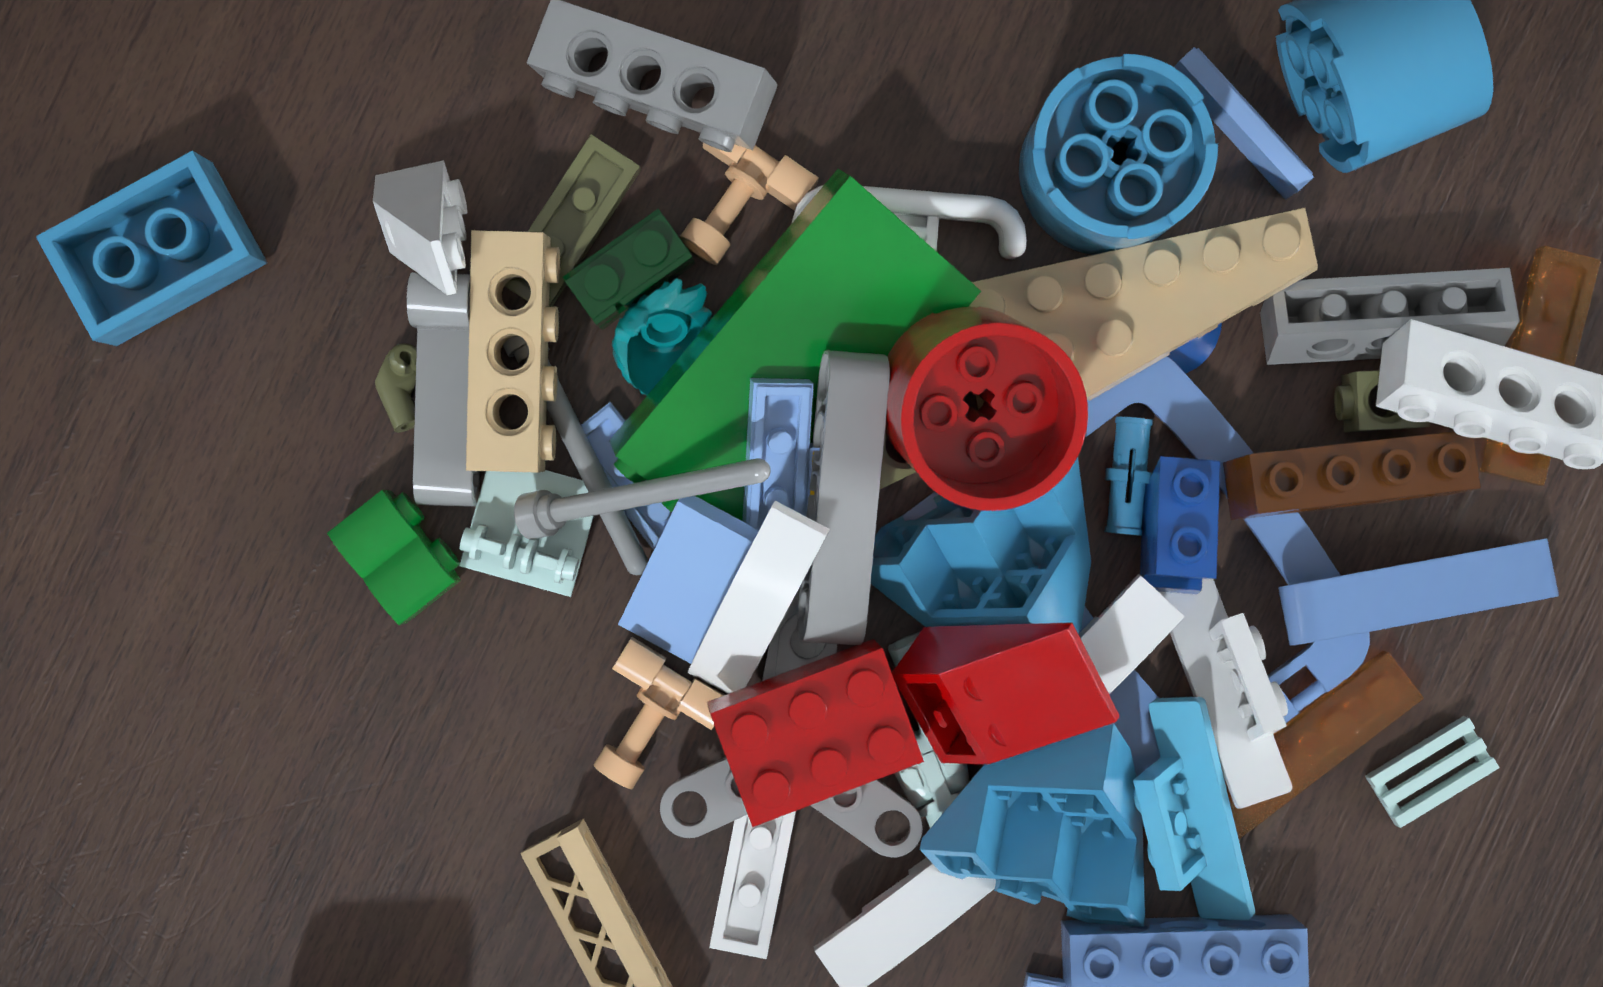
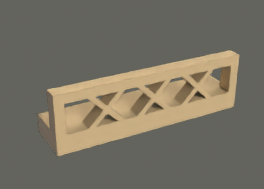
M584 819L577 821L520 853L591 987H633V984L635 987H673ZM561 846L575 873L572 884L549 877L539 856ZM557 890L569 893L566 905H564ZM576 895L589 899L602 924L599 934L576 928L570 916ZM584 941L596 944L593 956H591ZM602 947L616 950L629 975L627 985L602 977L597 967Z

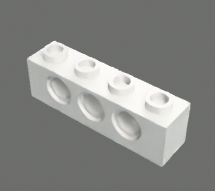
M1412 319L1383 342L1376 400L1377 407L1397 412L1401 418L1408 421H1429L1453 428L1455 433L1464 437H1485L1509 444V447L1516 452L1526 454L1540 453L1563 460L1567 466L1576 469H1594L1603 463V375Z

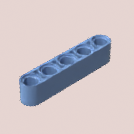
M1547 538L1278 587L1289 645L1323 641L1559 596Z

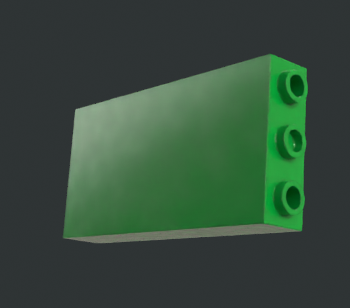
M837 169L609 440L612 450L618 458L614 462V466L631 482L637 483L746 461L750 378L811 380L813 383L810 443H813L819 370L824 351L884 354L888 356L897 340L916 322L932 313L938 314L950 309L969 307L981 290L853 177ZM744 486L696 495V497L743 521ZM679 499L661 503L672 513Z

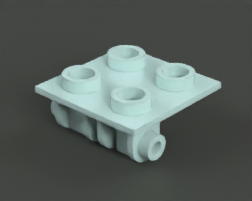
M547 470L538 473L486 471L470 528H465L461 538L460 550L464 552L460 566L571 597L594 516L568 520L562 528H559L555 535L527 539L520 533L516 525L514 506L521 494L539 490H548L552 494L560 495L562 498L588 493L583 480Z

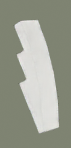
M1138 574L1099 617L1095 616L1078 635L1109 694L1155 649L1185 616Z
M926 857L908 870V876L862 907L861 914L815 945L814 951L839 987H867L994 890L996 879L966 877L962 880L941 873Z

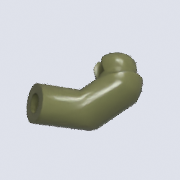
M407 343L398 344L389 351L375 380L376 390L393 429L397 433L413 429L415 425V405L411 395L416 385L417 348Z

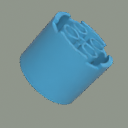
M1293 0L1282 5L1278 10L1282 20H1286V32L1275 37L1280 65L1289 94L1299 117L1306 114L1314 130L1322 134L1325 139L1324 142L1319 143V152L1331 166L1342 173L1351 172L1482 117L1489 110L1493 96L1492 65L1485 35L1471 0Z
M1123 54L1122 57L1098 60L1081 68H1076L1069 73L1048 96L1029 128L1020 154L1019 179L1022 195L1031 215L1039 226L1062 245L1085 254L1096 255L1150 243L1183 219L1194 209L1207 191L1213 178L1218 157V144L1215 143L1213 124L1209 112L1202 101L1204 96L1188 77L1171 65L1158 59L1137 54ZM1119 141L1128 146L1125 153L1127 159L1121 165L1111 161L1114 153L1111 148Z

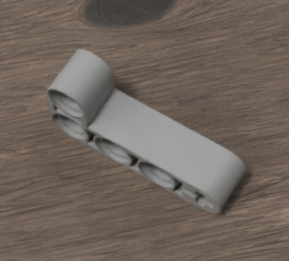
M412 272L408 280V320L412 327L417 328L413 494L417 505L476 506L479 497L480 471H466L470 274H457L456 294L451 295L443 293L417 272Z

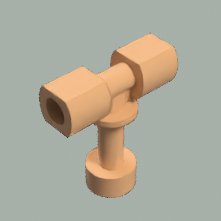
M703 143V149L729 166L725 175L732 183L705 222L692 218L679 238L695 255L713 265H717L730 247V242L723 235L750 197L763 200L766 194L769 193L795 211L796 206L805 194L815 189L819 177L787 155L779 162L756 145L752 151L734 144L732 152H726Z
M631 637L612 669L641 686L636 696L645 704L618 748L606 744L593 764L603 775L628 789L634 788L645 770V767L637 759L664 716L676 720L680 712H683L712 730L714 723L707 702L726 695L697 677H694L691 682L664 665L666 657L634 637Z

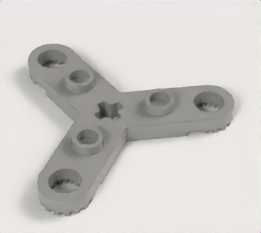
M798 613L793 615L784 623L780 630L775 676L837 653V644L825 643L823 650L813 658H804L797 655L791 646V635L797 628ZM726 757L677 779L666 789L660 803V814L663 823L672 833L684 838H695L747 815ZM879 779L811 805L882 856L900 857L908 854L917 846L922 835V821L915 806ZM694 791L705 799L707 813L703 819L696 823H688L677 818L676 813H674L673 803L674 799L682 792ZM890 810L902 812L909 820V831L906 836L900 841H895V843L891 841L886 842L884 839H881L875 829L879 816Z

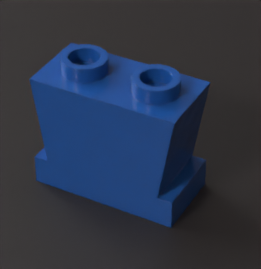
M1160 456L1149 479V484H1146L1142 516L1143 531L1141 536L1140 575L1158 592L1198 594L1202 591V579H1217L1220 461Z

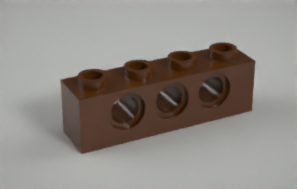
M1455 432L1254 453L1223 462L1231 520L1446 496L1481 488L1474 438L1464 437Z

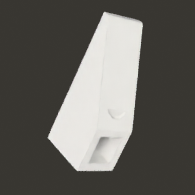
M444 160L376 175L373 203L389 252L446 295L456 294L457 270L466 266L461 241L466 240V230L462 215L467 214V205L460 180L450 181Z

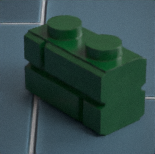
M656 209L562 278L594 323L601 330H604L622 317L631 304H637L640 297L643 295L649 296L655 290L660 289L664 282H669L668 278L670 276L676 278L696 263L659 209Z

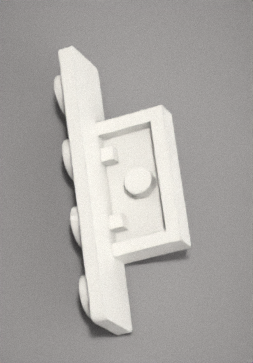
M1202 579V591L1198 594L1159 592L1185 616L1170 632L1193 696L1202 697L1206 701L1223 776L1235 807L1239 809L1289 793L1293 786L1273 736L1274 733L1287 727L1283 716L1288 714V707L1278 683L1275 681L1270 682L1262 663V660L1266 658V650L1258 629L1255 626H1248L1244 613L1228 618L1214 579Z

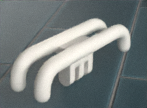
M824 185L805 194L796 206L792 223ZM863 186L935 251H937L939 219L990 224L998 233L999 252L1005 259H1015L1025 252L1027 243L1025 224L1018 211L1005 200L982 195Z

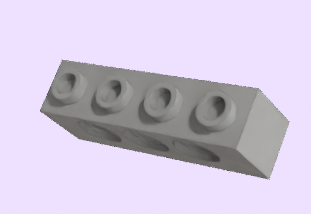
M550 0L527 60V64L543 77L541 85L552 92L569 98H574L576 91L595 96L593 101L595 105L621 116H626L629 108L647 114L645 121L654 127L674 134L679 133L681 126L700 132L698 139L701 142L726 152H732L734 144L753 151L778 86L765 68L561 0ZM600 52H608L605 65L598 71L588 72L589 63L592 58ZM661 69L660 79L657 84L651 89L640 90L643 76L651 70ZM714 87V96L709 104L698 109L692 108L693 98L700 89Z
M1510 268L1299 280L1264 300L1260 312L1267 365L1381 359L1383 342L1410 319L1501 346H1505L1520 322Z

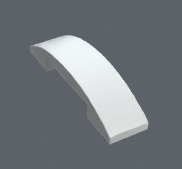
M774 501L687 673L727 694L747 686L830 530L829 528Z

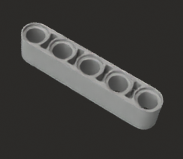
M826 350L822 355L813 434V447L820 448V451H814L809 489L814 491L815 495H809L806 517L830 530L800 585L797 616L800 642L861 645L865 637L890 380L888 357L884 354Z

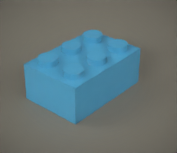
M194 151L181 156L36 236L92 340L113 346L124 343L268 263L213 162Z

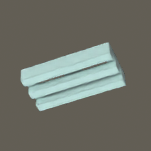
M1462 716L1365 775L1394 825L1402 828L1500 768L1495 759L1487 753V746L1482 738L1476 735L1473 730L1475 726L1470 718ZM1462 737L1466 743L1393 789L1388 790L1386 787V782L1458 738ZM1472 757L1475 758L1476 761L1420 796L1400 808L1397 805L1404 798Z

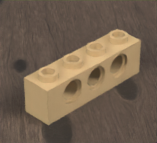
M471 230L466 471L538 473L545 472V460L554 461L556 428L555 425H546L547 401H556L557 367L548 366V342H557L559 311L558 307H549L550 283H559L560 249L559 247H551V238L544 232ZM514 278L526 279L531 289L528 303L518 310H509L502 300L504 286ZM520 336L528 344L529 358L521 368L510 370L501 360V348L508 339ZM512 395L521 397L528 408L526 421L517 429L506 427L499 416L502 402Z

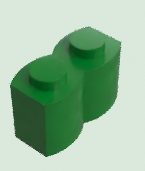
M381 490L327 532V534L345 560L364 580L385 611L398 625L408 623L461 581L454 570L460 565V562L441 538L438 537L432 542L419 526V523L425 519L424 515L406 493L401 492L396 496L391 490Z

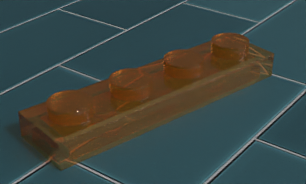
M1549 246L1536 248L1519 315L1520 322L1516 327L1511 349L1574 367L1601 260ZM1488 439L1480 472L1534 486H1544L1551 456L1540 453L1526 454L1516 452L1509 447V444Z
M1381 651L1356 670L1350 677L1286 724L1287 727L1273 734L1293 786L1289 793L1239 809L1235 807L1226 784L1239 839L1424 699L1389 652Z

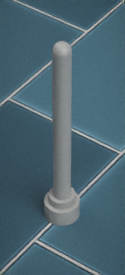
M512 337L503 344L508 357L515 356L519 365L527 362L529 347L522 337ZM558 380L556 401H547V410L588 492L612 488ZM624 510L600 514L628 572L633 575H642L647 566L648 558Z
M756 458L563 498L558 494H552L548 490H539L521 494L517 498L514 506V517L520 533L525 538L537 539L555 535L559 528H562L568 520L758 484L769 478L771 470L765 460Z

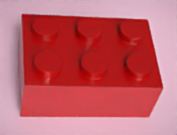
M874 639L707 702L712 721L752 827L924 762L883 648Z

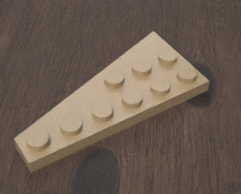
M1301 208L972 282L981 292L969 307L980 306L1000 311L1055 342L1068 355L1077 368L1084 384L1087 400L1090 401L1167 357L1171 351L1196 337L1200 338L1218 327V324L1250 306L1254 307L1315 272L1318 264L1306 208ZM975 394L979 410L982 407L984 400H982L979 395Z

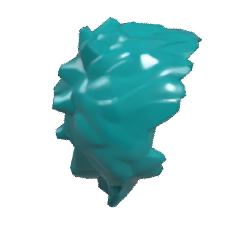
M676 278L671 284L664 282L660 289L655 290L649 296L643 295L637 304H631L628 310L625 311L623 318H620L612 340L613 357L625 380L631 383L635 389H639L641 394L647 396L708 324L712 313L710 309L703 307L708 294L703 284L699 283L696 286L682 289L681 279Z

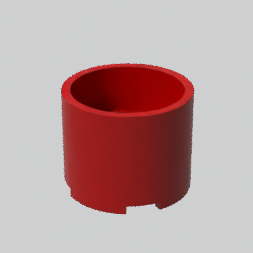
M980 306L962 307L946 310L938 314L932 313L922 318L904 332L889 352L887 357L890 368L885 432L895 449L924 482L945 499L963 507L983 511L1016 508L1028 504L1049 492L1065 477L1075 463L1083 446L1087 431L1088 402L1081 376L1072 360L1055 342L1043 334L1000 311ZM969 391L979 395L984 400L979 410L968 406L963 401Z

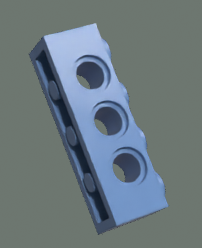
M1291 914L1253 915L1249 920L1204 919L1201 917L1145 918L1143 927L1087 923L1081 920L1061 921L1063 980L1067 987H1309L1307 928Z

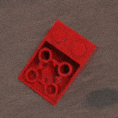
M1073 623L924 627L892 672L895 683L941 763L991 764L1115 723L1120 717Z

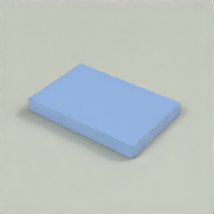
M696 496L679 499L618 625L692 664L759 530Z

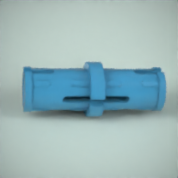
M1116 417L1112 468H1106L1105 480L1111 481L1108 520L1105 532L1142 536L1143 530H1141L1145 487L1146 484H1149V479L1153 473L1147 472L1150 430L1153 420L1136 417ZM1130 450H1132V462H1131V471H1130V478H1129V494H1128V502L1126 503V502H1125V498H1126V487H1127L1128 472H1129V470H1128V466H1129V455H1130Z

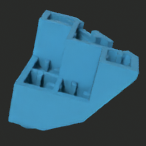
M1078 457L1069 472L1054 488L1028 504L1007 510L983 511L957 505L938 495L933 498L937 508L916 520L905 521L903 516L881 527L875 536L871 584L925 627L1073 623L1077 633L1082 628L1091 555Z
M1114 723L1007 759L984 764L922 837L921 852L941 873L962 880L966 877L996 879L994 891L1034 905L1040 903L1041 895L1064 903L1068 908L1066 916L1087 923L1144 926L1142 815L1136 808L1134 801L1135 787L1133 780L1136 778L1131 749Z

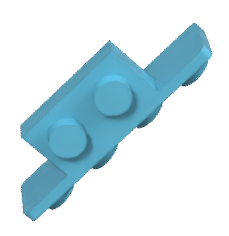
M1202 697L1156 698L1149 704L1148 708L1160 758L1137 776L1133 783L1135 787L1134 801L1136 808L1142 815L1148 840V858L1151 865L1155 868L1159 889L1181 891L1191 882L1198 914L1201 918L1249 920L1255 914V907L1206 701Z

